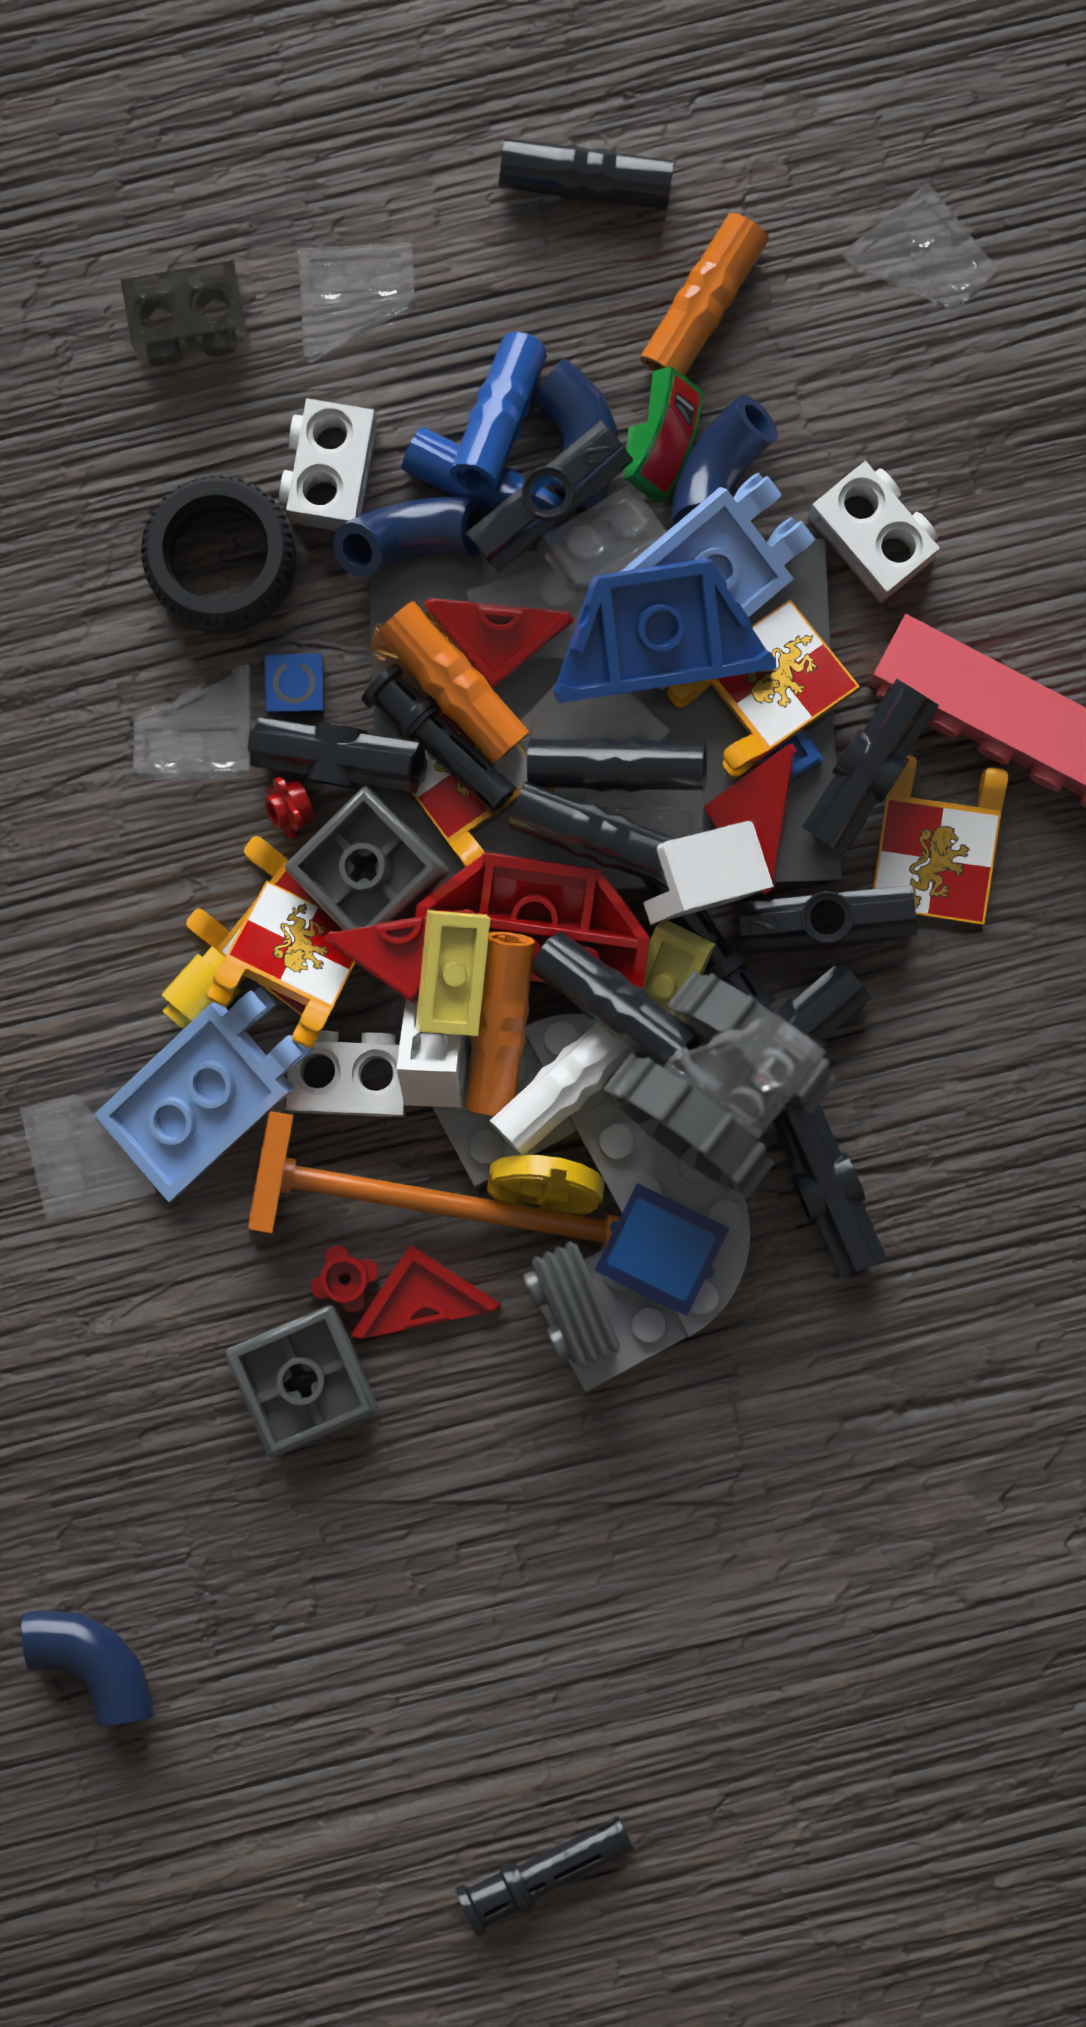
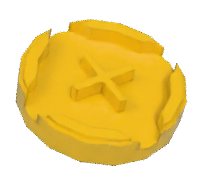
M514 1155L499 1158L490 1164L487 1191L496 1201L524 1206L525 1202L540 1205L539 1208L586 1215L598 1209L599 1202L602 1204L605 1180L597 1171L566 1159L542 1155Z

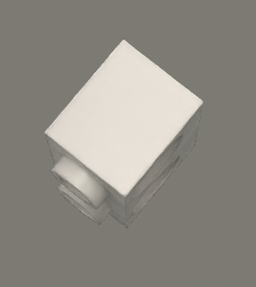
M306 398L303 416H293L289 435V449L297 450L293 471L284 470L279 491V504L287 506L286 511L291 524L337 531L344 523L362 514L377 429L374 409ZM327 428H339L347 434L344 443L335 449L320 447L316 443L317 437ZM329 483L337 489L334 499L325 505L310 503L306 496L309 489L315 484Z
M864 461L812 504L808 519L876 599L883 603L934 560L940 547L935 543L938 535L930 522L919 512L911 515L900 502L898 497L901 496V492L894 480L882 469H878L875 472ZM853 496L864 497L872 504L874 514L865 519L855 518L847 512L844 501ZM890 539L900 540L908 546L911 558L901 563L892 562L883 554L881 544Z
M406 999L397 1063V1073L404 1105L462 1108L470 1036L419 1032L416 1029L418 999L415 1004Z
M321 1030L314 1044L316 1048L288 1071L287 1080L295 1088L286 1097V1111L290 1113L406 1118V1105L403 1102L397 1073L400 1045H396L395 1034L362 1033L361 1043L338 1042V1032ZM318 1056L331 1059L335 1067L333 1080L322 1088L308 1086L304 1079L306 1064L312 1058ZM374 1059L386 1060L393 1068L391 1083L379 1091L367 1089L361 1080L363 1067Z

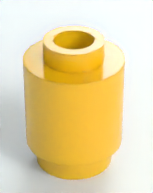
M212 946L203 957L197 954L161 994L170 1002L163 1012L182 1029L190 1024L208 1005L214 1003L206 998V994L213 982L216 971L225 957ZM242 976L238 986L242 983L246 976ZM236 988L228 1006L241 993V990Z

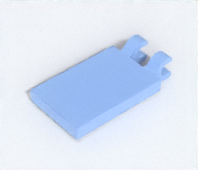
M756 473L741 485L734 497H732L727 489L719 487L620 572L709 559L713 561L727 583V589L734 600L740 603L747 616L750 617L794 579L784 565L809 547L815 538L802 521L796 523L790 517L773 531L767 542L751 520L776 502L782 494L768 476L762 478L759 473ZM660 687L658 689L664 690L666 687Z
M263 985L255 992L252 990L247 992L229 1011L217 1003L208 1005L94 1114L168 1202L179 1197L295 1089L284 1075L316 1048L315 1045L312 1049L306 1048L291 1039V1035H288L266 1056L248 1035L246 1030L264 1017L277 1004V1001Z

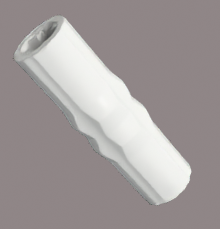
M596 1022L577 1041L563 1048L554 1062L541 1068L534 1080L489 1122L519 1155H526L566 1117L580 1110L589 1096L603 1088L608 1079L620 1068L630 1053L635 1055L637 1051L624 1041L612 1036L600 1023Z

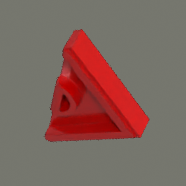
M429 598L423 603L424 607L461 652L465 654L475 669L485 677L491 688H494L575 621L568 611L437 598Z
M793 744L785 746L703 807L717 829L746 821L753 823L774 886L762 891L764 895L776 887L777 863L785 831L794 757L797 755V750Z
M465 909V910H463V911H457V912H455V913L476 914V913H474V912H473L472 910H470V909ZM416 917L337 932L332 931L324 938L328 943L411 1003L415 1004L419 998L427 917Z
M410 1245L351 1335L360 1340L493 1312L497 1310L500 1303L416 1247Z

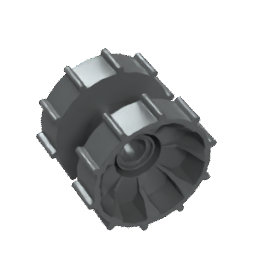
M693 971L667 1007L674 1012L678 1019L701 1035V1046L678 1076L657 1065L648 1057L646 1059L637 1058L630 1053L604 1087V1090L611 1095L617 1108L622 1110L633 1122L643 1129L649 1137L655 1139L685 1162L691 1169H695L717 1183L727 1192L739 1193L748 1199L773 1166L774 1161L768 1157L765 1151L767 1148L740 1125L741 1121L762 1093L784 1104L790 1110H803L811 1115L835 1084L837 1078L830 1072L829 1065L831 1063L822 1058L799 1035L800 1033L797 1030L789 1027L781 1019L760 1005L752 996L745 995L731 985L721 981L712 973L710 976H701L696 971Z

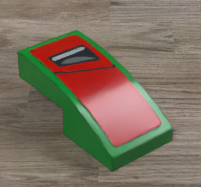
M672 366L653 371L648 422L629 427L626 450L633 458V463L624 469V479L655 503L666 501L680 476L696 435L704 394L702 390Z

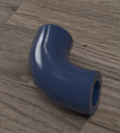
M565 358L560 360L542 383L532 405L547 415L557 426L562 438V452L600 420L619 439V430L605 395L578 367ZM612 480L577 508L576 512L592 517L603 502ZM547 485L551 492L565 498L566 493L562 488L556 485Z
M741 395L727 406L705 429L689 453L675 487L671 513L672 527L719 487L727 489L733 495L738 482L751 463L777 440L778 432L773 419L765 408L753 398Z
M434 497L388 505L357 516L339 527L333 537V550L342 568L351 575L360 578L372 576L393 564L415 558L436 555H480L481 553L468 538L466 532L489 514V509L483 500L473 497Z
M45 1610L23 1613L21 1623L22 1646L28 1671L64 1670L78 1677L89 1689L94 1704L97 1725L123 1724L155 1716L153 1698L141 1660L115 1630L81 1613Z

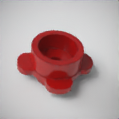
M281 777L273 779L274 785L267 788L268 796L264 798V805L273 826L276 829L283 828L286 836L292 839L297 836L296 831L303 829V825L313 821V809L307 792L298 780L294 779L285 783Z
M332 1246L325 1252L326 1264L322 1269L321 1275L312 1280V1293L318 1299L330 1298L341 1303L343 1309L348 1313L358 1312L365 1305L363 1295L369 1283L375 1281L378 1277V1266L371 1259L361 1261L349 1255L347 1249L343 1246ZM343 1273L350 1276V1282L347 1285H343L339 1281V1277Z

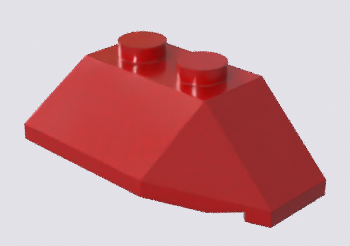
M484 852L416 906L415 918L427 917V910L457 912L470 909L476 914L487 915L490 917L489 933L509 932L534 939L533 961L549 938L558 932H564L606 965L620 971L632 984L643 988L650 936L601 868ZM532 970L530 981L546 983L535 975Z

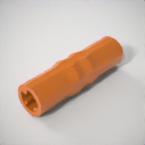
M733 212L728 214L700 261L691 270L685 285L676 294L670 309L640 355V361L650 371L653 372L672 366L683 376L686 375L707 339L718 327L724 312L733 303L740 286L769 241L768 234L758 224L740 214Z
M411 601L399 610L377 632V635L415 676L422 689L436 700L442 712L455 721L493 765L530 733L492 690L485 677L471 666L465 654L445 637L414 601Z
M492 932L488 936L478 1036H470L471 1056L465 1107L478 1114L495 1116L516 1097L521 1054L525 1044V1024L529 1014L528 996L535 948L534 939L525 935L509 932Z

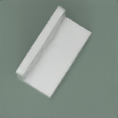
M746 821L666 841L658 845V856L670 891L643 903L651 925L740 901L774 887L753 823Z

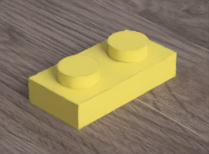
M427 910L416 1029L419 1032L478 1036L490 917L487 915Z
M668 920L660 922L656 926L650 940L643 989L654 1001L674 1015V1012L667 1005L693 971H696L701 976L703 975L715 943Z

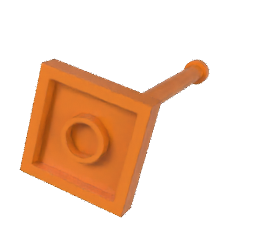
M272 1111L268 1113L247 1229L272 1233L279 1193L290 1194L292 1188L600 1242L601 1249L612 1250L617 1241L620 1217L607 1214L604 1220L297 1166L296 1159L286 1157L293 1115Z

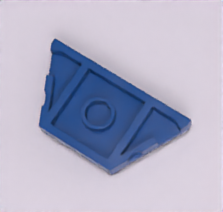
M709 559L596 575L592 577L553 691L554 700L558 703H566L777 669L776 659L769 650H766L750 625L751 620L740 603L734 600L727 589V583L713 561Z

